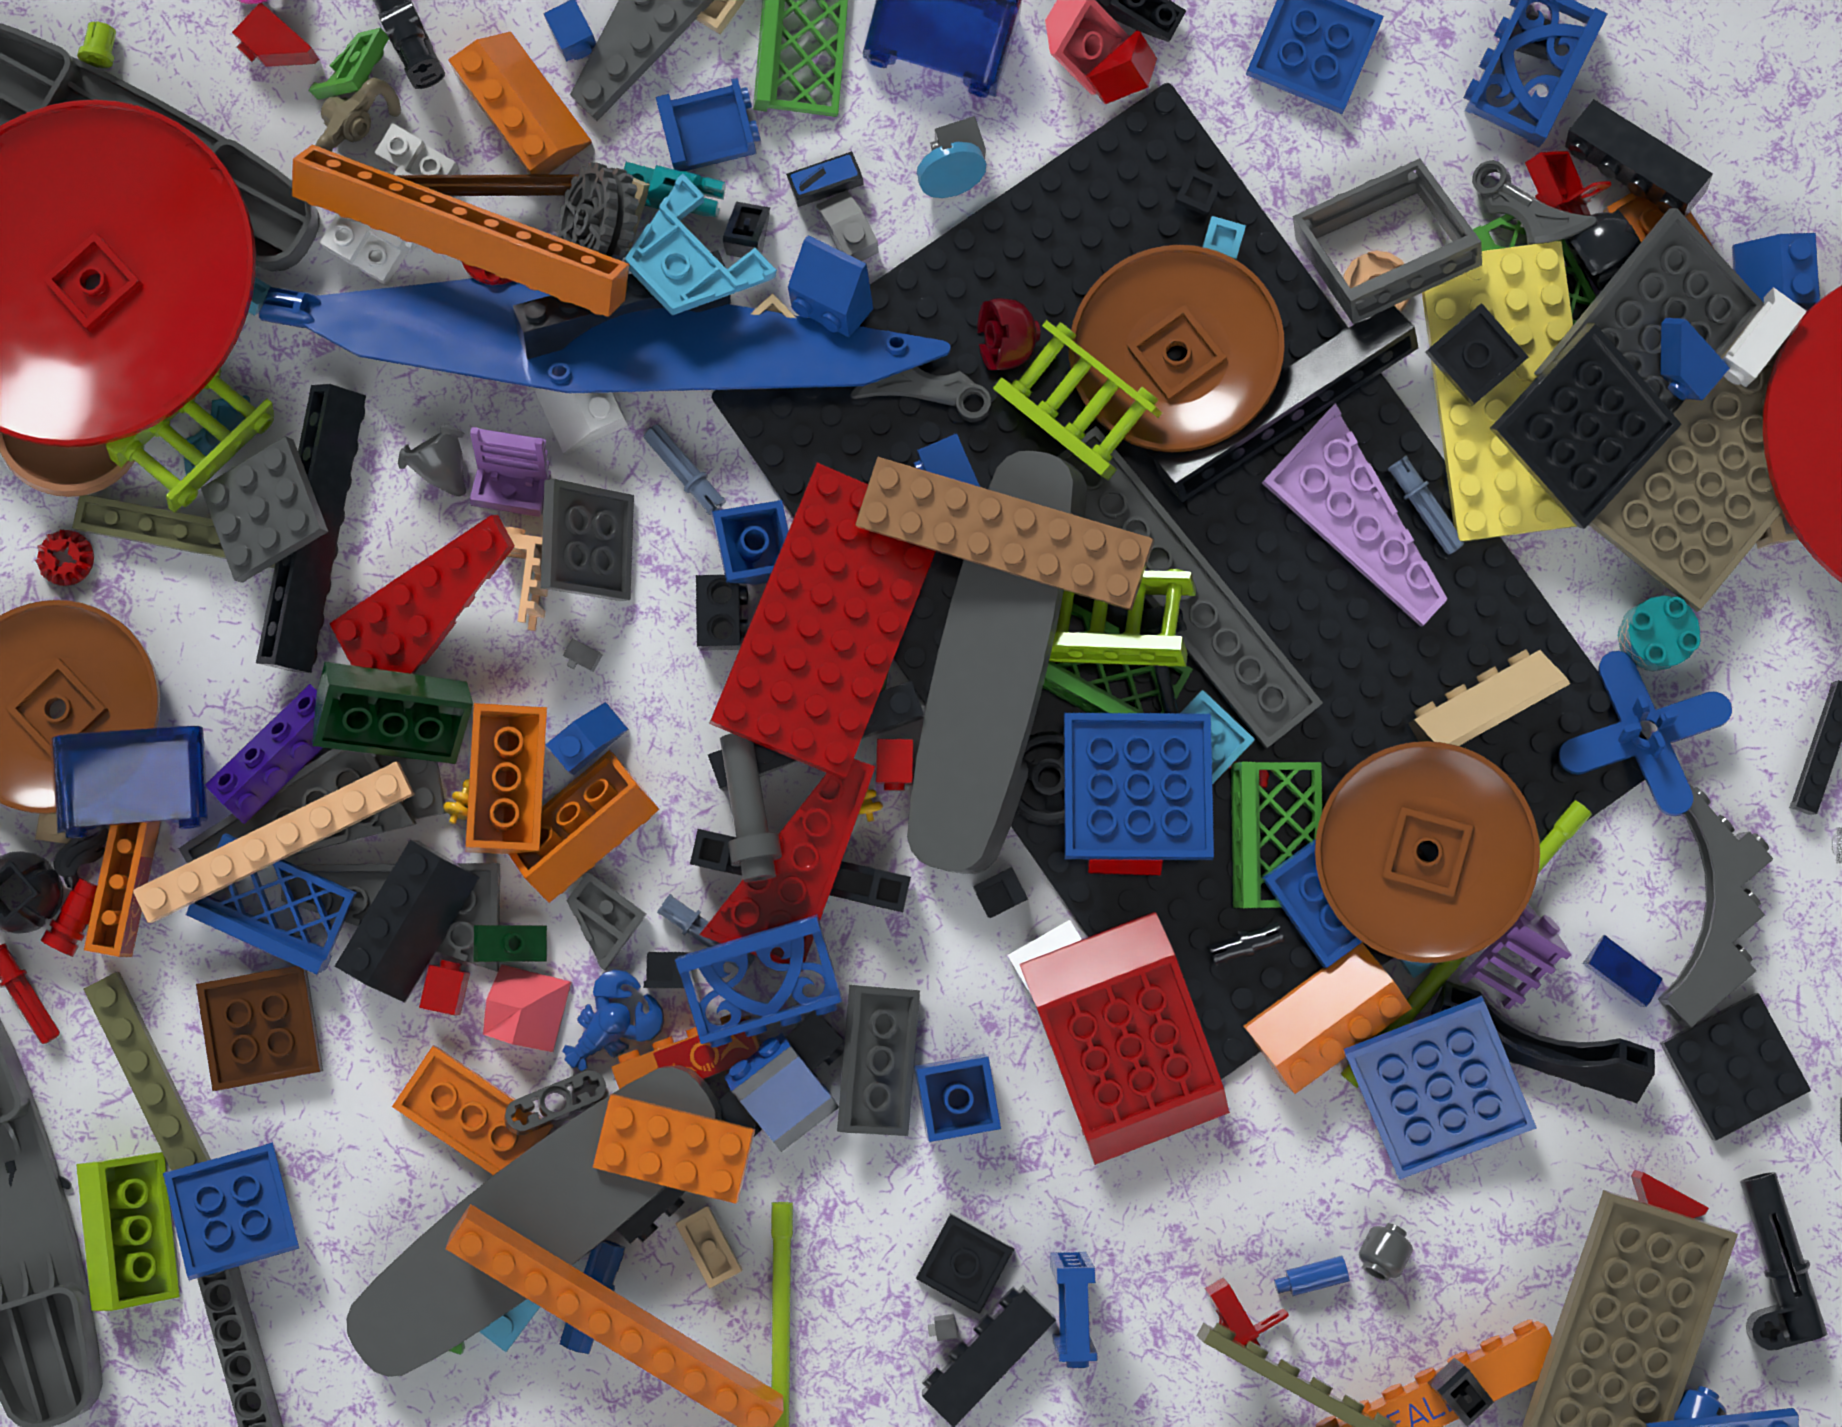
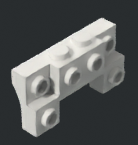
M393 123L374 152L379 160L397 169L394 175H455L459 169L454 160L425 145L423 140ZM338 214L320 241L324 249L388 286L409 249L413 250L418 245L413 242L403 241L400 237L382 230L372 229L366 224L360 226Z

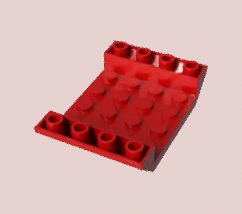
M1156 912L1019 964L1082 1128L1081 1131L1094 1165L1230 1113L1221 1078L1175 953Z

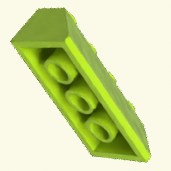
M156 1152L76 1164L91 1311H114L179 1298L170 1202L163 1173L166 1172L163 1153Z

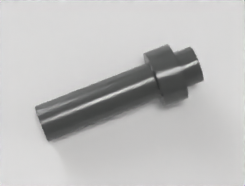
M732 733L720 737L736 833V839L728 842L731 865L741 866L744 882L767 880L776 876L774 860L782 857L779 834L769 833L754 742Z

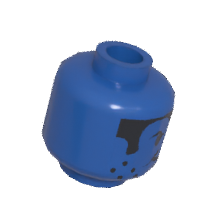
M1699 1386L1697 1390H1684L1678 1410L1674 1415V1420L1726 1415L1727 1412L1725 1407L1718 1401L1719 1395L1716 1392Z

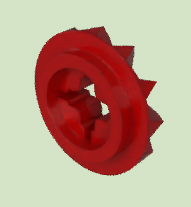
M60 529L53 534H46V539L37 546L38 555L35 562L39 567L40 574L55 585H75L85 579L93 567V548L87 538L76 531ZM66 548H69L68 555L77 562L76 564L64 562L60 567V560L55 558L56 556L53 555V552H64Z

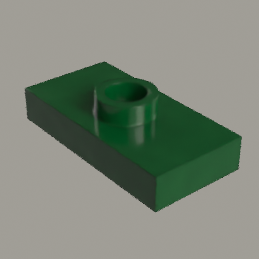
M474 925L473 962H547V925Z

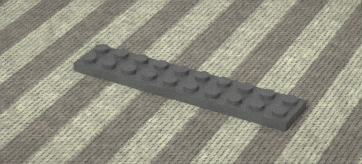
M1095 426L1085 434L1086 436L1082 441L1092 449L1095 444L1100 445L1106 437ZM1066 449L1057 457L1075 466L1084 477L1087 486L1086 519L1153 538L1154 544L1145 571L1180 569L1185 572H1191L1196 587V595L1181 596L1179 607L1182 610L1187 630L1176 632V636L1183 637L1189 656L1265 749L1323 704L1116 449L1111 453L1113 458L1109 463L1117 471L1109 481L1069 449ZM1145 595L1144 600L1150 608L1164 607L1166 595Z

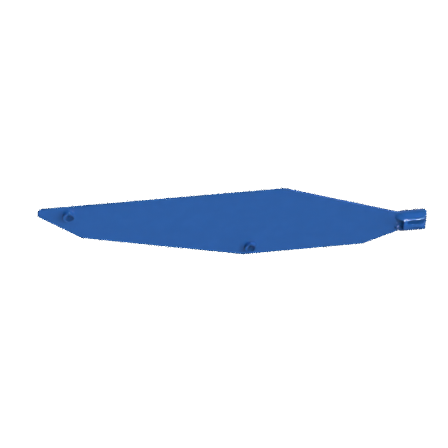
M474 278L317 296L305 292L269 287L259 311V318L262 321L307 328L358 357L562 393L866 386L944 357L950 353L951 348L950 344L943 340L861 326L848 338L838 332L827 330L821 323L811 318H803L794 315L796 318H788L782 313L767 310L760 315H753L751 313L755 308L727 304L698 313L686 310L673 316L666 308L646 309L627 313L589 329L560 351L527 359L517 334L513 305L550 295L539 290H531L526 285L515 281L502 285H487Z

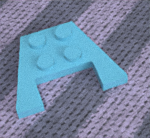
M684 174L678 177L674 188L668 197L664 198L659 206V211L651 223L647 224L624 262L629 264V271L672 316L770 281L776 277L777 271L756 248L726 269L682 224L680 220L704 203V195Z

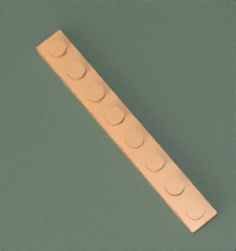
M397 761L158 877L134 889L133 892L147 923H154L415 794L400 763Z

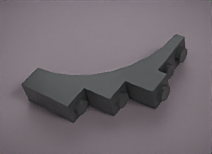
M1691 785L1689 786L1693 793V803L1683 816L1687 820L1699 847L1705 873L1706 902L1701 931L1692 955L1677 979L1658 998L1660 1003L1681 1027L1694 1026L1756 972V969L1750 964L1753 960L1751 955L1741 945L1737 944L1735 946L1733 942L1765 916L1759 908L1761 902L1757 896L1747 888L1743 890L1742 886L1773 860L1772 856L1767 852L1769 846L1761 836L1756 833L1752 834L1750 831L1738 833L1734 836L1733 832L1735 829L1724 816H1717L1708 806L1711 803L1708 796L1701 789L1693 788Z

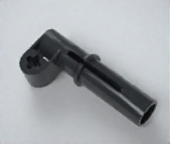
M1776 1172L1763 1173L1741 1180V1187L1768 1268L1764 1271L1765 1277L1772 1280L1779 1302L1778 1305L1759 1309L1748 1317L1746 1332L1749 1338L1761 1348L1771 1351L1813 1341L1828 1335L1808 1274L1810 1262L1803 1258ZM1770 1214H1771V1216H1772V1219H1773V1222H1774V1225H1775V1228H1776V1232H1777V1235H1778V1238H1779V1241H1780V1244H1781V1247H1782V1250H1783V1253H1784V1256H1785L1786 1265H1787V1268H1788V1270H1789V1272H1790V1275H1791V1278H1792V1281H1793V1285H1794V1288H1795V1291H1796V1292L1793 1291V1288H1792V1285H1791V1282H1790V1279H1789V1273H1788V1270L1786 1269V1266H1785V1263H1784V1260H1783V1257H1782V1254H1781V1251H1780V1248H1779V1245H1778V1241H1777V1238H1776V1235H1775V1232H1774V1229H1773V1226H1772V1223H1771V1220H1770V1217H1769ZM1777 1314H1783L1789 1337H1784L1783 1332L1777 1328L1770 1331L1771 1337L1769 1338L1760 1333V1331L1765 1329V1322L1773 1326H1780Z

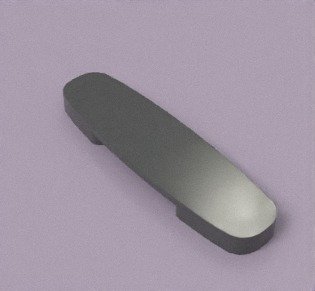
M0 23V126L39 108L79 100L119 101L158 112L194 133L218 156L229 170L248 208L254 232L256 267L271 272L284 271L297 265L307 254L319 229V212L315 206L292 196V180L238 142L226 139L199 121L135 86L72 57L62 47Z
M1018 451L1006 457L997 467L988 490L1085 518L1087 486L1083 475L1070 463L1048 453ZM963 561L950 604L929 690L910 798L907 839L912 853L920 862L949 872L977 874L987 870L997 860L1012 825L1028 778V767L1023 760V756L1034 723L1049 664L1064 590L970 561Z
M0 1019V1402L7 1417L20 1427H53L88 1411L99 1398L103 1385L99 1345L79 1245L52 1149L19 1058ZM15 1160L17 1171L14 1173L12 1186L10 1187V1173H7L5 1163Z
M681 1065L658 1068L613 1093L722 1121L721 1107L713 1091L694 1070ZM610 1095L536 1143L453 1207L381 1272L352 1303L346 1318L347 1334L356 1352L374 1372L387 1377L403 1376L456 1347L527 1300V1298L445 1249L451 1232L470 1204L572 1266L667 1187L593 1168Z

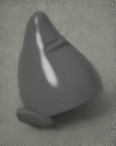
M444 424V426L440 427L441 433L412 450L408 444L400 450L398 458L399 469H405L408 465L425 481L439 489L458 497L465 495L463 457L458 438L464 436V432L450 424Z

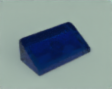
M1606 935L1600 938L1582 963L1640 1007H1647L1650 1004L1663 979Z

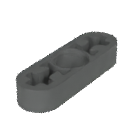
M587 1070L512 1101L506 1109L505 1125L512 1133L525 1135L590 1108L602 1100L606 1090L605 1080L598 1072ZM588 1080L590 1085L597 1084L598 1087L595 1089L594 1096L590 1097L588 1092L579 1094L575 1099L578 1104L573 1105L572 1095L567 1087L571 1086L572 1093H575L583 1088V1081ZM552 1093H558L564 1097L566 1106L559 1112L550 1111L545 1105V1098ZM538 1100L539 1111L544 1118L539 1119V1114L536 1112L528 1116L526 1125H522L520 1120H512L515 1117L516 1109L520 1108L523 1113L532 1111L535 1108L533 1101Z

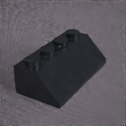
M410 839L335 964V967L361 983L405 1003L480 877L422 842Z

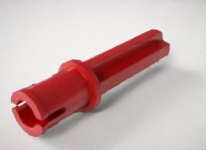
M4 943L0 945V979L2 981L0 987H6L41 1044L49 1043L60 1035V1031L25 977L27 971L20 969L8 950V946Z

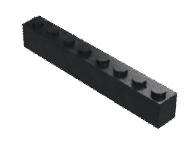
M1392 306L1341 330L1337 336L1320 347H1315L1291 366L1284 367L1281 370L1277 386L1262 411L1247 426L1233 436L1202 449L1183 452L1159 451L1154 454L1153 458L1159 476L1183 503L1417 350L1419 347L1414 325L1395 306Z
M333 384L311 385L298 453L328 532L275 563L256 659L257 664L291 672L312 673V668L318 655L317 643L319 633L324 624L323 613L326 597L331 589L330 577L333 562L338 554L337 542L340 526L345 519L344 506L346 496L352 483L351 471L353 461L359 447L357 440L360 425L365 417L364 405L366 395Z
M815 1010L786 1036L792 1048L816 1078L818 1076L814 1070L822 1062L830 1066L844 1053L840 1045L844 1043L845 1039L822 1015L817 1016ZM731 1090L718 1100L721 1107L722 1121L755 1129L754 1137L762 1130ZM666 1187L658 1196L649 1201L621 1225L617 1231L629 1244L636 1238L643 1243L659 1228L654 1221L664 1212L670 1217L685 1203L681 1196L686 1191Z

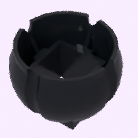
M1619 210L1613 213L1603 212L1589 215L1597 218V224L1566 238L1570 247L1578 252L1576 257L1582 263L1584 270L1596 288L1601 291L1641 244L1632 225Z
M24 851L0 855V886L16 873L33 892L13 911L0 899L1 931L14 934L30 933L42 928L46 924V918L52 919L57 914L62 904L63 884L60 875L54 869H49L51 864L45 858L35 853Z

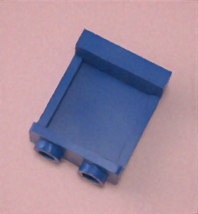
M738 78L731 79L732 85L674 100H671L669 94L655 97L674 170L689 171L757 154L754 142L761 141L756 120H748L746 109L752 108L748 88H740Z

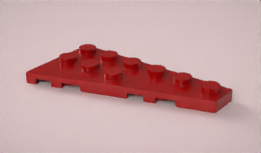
M490 515L330 622L329 624L352 666L415 674L422 664H426L457 623L456 619L464 608L471 605L476 598V592L486 579H490L515 547L498 515Z
M854 758L844 780L826 773L779 833L782 857L774 860L776 876L755 882H744L742 880L699 935L719 943H725L817 914L819 920H821L876 766ZM813 934L804 936L803 962L807 959L814 939ZM775 947L771 950L770 957L773 961L790 963L791 957L780 959L784 956V950L781 947ZM756 951L750 952V954L757 956Z

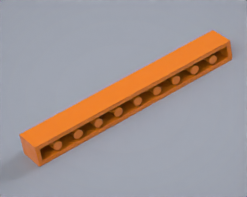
M313 144L293 158L292 196L306 201L309 205L327 209L343 218H350L366 224L372 229L382 230L400 237L403 241L416 243L431 249L437 254L450 256L462 261L466 265L476 266L494 273L500 278H507L526 285L531 290H539L557 297L563 302L573 303L586 308L597 315L609 317L625 301L629 264Z
M472 1204L469 1205L451 1232L446 1250L735 1426L774 1427L783 1414V1395Z

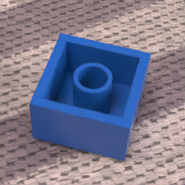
M985 1053L914 1066L925 1133L929 1142L1001 1129L989 1056Z

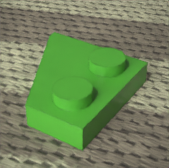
M381 27L358 33L347 45L346 49L329 65L335 71L326 82L319 84L314 82L308 91L318 100L357 92L370 79L369 74L374 65L383 57V49L389 40L387 34Z

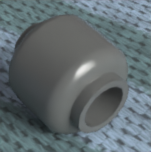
M1387 1223L1385 1227H1372L1358 1254L1359 1259L1363 1263L1362 1269L1371 1276L1383 1281H1388L1389 1278L1400 1277L1413 1252L1411 1243L1405 1238L1407 1232L1391 1223Z

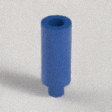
M1338 1256L1285 1270L1286 1277L1274 1279V1284L1278 1294L1290 1291L1292 1296H1297L1346 1283L1350 1279L1343 1256Z

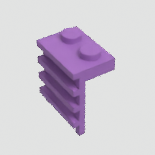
M472 427L470 435L477 472L470 495L471 506L541 517L544 506V482L551 478V471L548 470L550 465L549 460H547L548 450H545L546 439Z
M1527 904L1525 910L1513 926L1497 941L1492 943L1458 978L1466 985L1473 977H1476L1508 996L1502 1002V1005L1509 1010L1517 1002L1522 1005L1526 1001L1524 995L1531 988L1537 990L1541 986L1539 980L1547 972L1552 975L1556 971L1554 965L1562 957L1567 960L1572 954L1558 935L1560 931L1559 926L1547 915L1539 917ZM1505 946L1538 967L1530 973L1498 952ZM1488 962H1491L1523 982L1515 988L1483 967Z

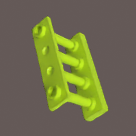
M1046 320L1042 326L1053 335L1049 343L1019 381L1015 379L1010 384L1001 377L993 389L1109 481L1117 471L1109 463L1113 458L1111 453L1146 409L1157 418L1161 416L1162 412L1154 406L1158 399L1143 387L1137 392L1073 341L1077 335L1060 322L1055 327ZM1064 345H1066L1081 358L1047 401L1044 402L1042 400L1039 405H1036L1028 398L1032 393L1030 389ZM1093 366L1108 379L1072 424L1069 422L1064 427L1055 420L1059 414L1057 410ZM1120 388L1135 401L1100 445L1095 444L1091 449L1082 441L1086 436L1084 431Z
M221 368L204 388H211L246 418L232 432L195 402L196 398H194L175 414L157 425L136 435L106 444L110 459L120 468L128 460L130 462L135 461L170 490L166 494L169 509L174 513L181 506L187 507L196 499L198 490L257 433L263 434L267 431L274 421L273 403L266 398L257 408L254 407L220 378ZM179 412H186L221 443L205 456L170 426V421ZM154 436L163 438L196 466L181 481L144 450V445Z
M1180 569L1145 571L1132 611L1128 610L1126 630L1122 634L1104 633L1108 603L1095 599L1090 631L1086 633H1069L1074 593L1064 590L1049 662L1186 667L1188 653L1183 637L1176 636L1181 596L1196 595V587L1191 572H1185ZM1145 595H1166L1162 630L1157 636L1140 635Z

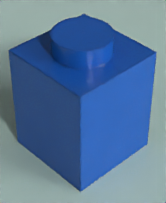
M569 0L543 13L566 62L571 59H583L592 52L596 41L576 0Z

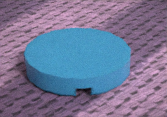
M967 142L951 143L952 148L943 150L941 146L927 154L918 165L916 173L923 193L933 198H948L960 195L978 184L985 175L987 166L978 146Z

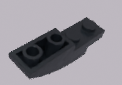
M1096 0L1114 20L1166 42L1171 40L1186 13L1185 9L1171 0Z

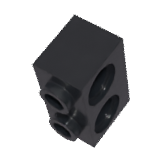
M696 575L697 647L700 651L740 649L749 628L748 619H742V605H748L747 584L726 582L725 575ZM726 586L732 590L730 600L722 604L713 600L714 591L719 587ZM725 621L732 624L733 630L728 638L718 639L714 636L713 631L718 623Z

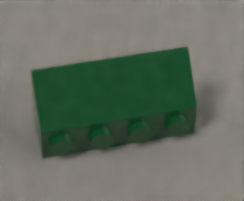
M324 662L316 694L313 746L456 764L473 706L467 681Z

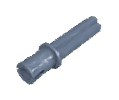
M659 424L650 427L646 431L644 439L685 486L684 491L691 493L708 515H711L712 511L719 510L716 506L722 507L726 500L706 479L708 476L706 472H700Z
M1405 456L1387 468L1406 494L1403 496L1404 499H1410L1447 554H1451L1464 545V541L1459 540L1457 530L1426 485L1429 482L1422 480L1409 461V458Z
M672 894L668 895L662 903V907L657 911L659 915L661 914L681 928L684 936L688 933L707 947L721 944L699 935L709 923L700 916L701 911L694 912L674 898ZM747 953V970L749 969V967L751 966L756 957L755 955H752L750 953ZM731 961L729 962V963H731L732 965H734L735 967L738 968V966H737L736 963L731 962Z

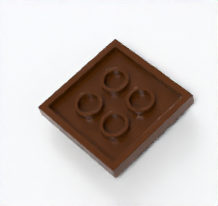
M291 966L196 984L212 1092L323 1071L307 970L298 966Z

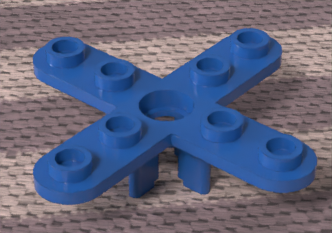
M1622 651L1609 652L1601 659L1598 672L1620 722L1567 740L1559 751V762L1567 772L1583 774L1635 756L1659 810L1668 816H1681L1690 809L1693 803V793L1671 743L1723 726L1732 715V704L1725 695L1713 691L1656 710L1634 660ZM1644 720L1654 723L1657 727V731L1653 732L1648 740L1639 737L1642 730L1640 722Z

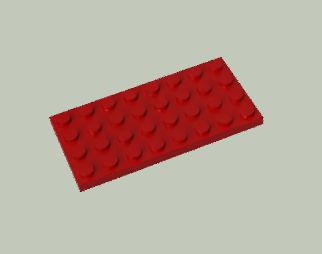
M817 463L709 724L844 780L847 777L936 551L855 526L868 484Z

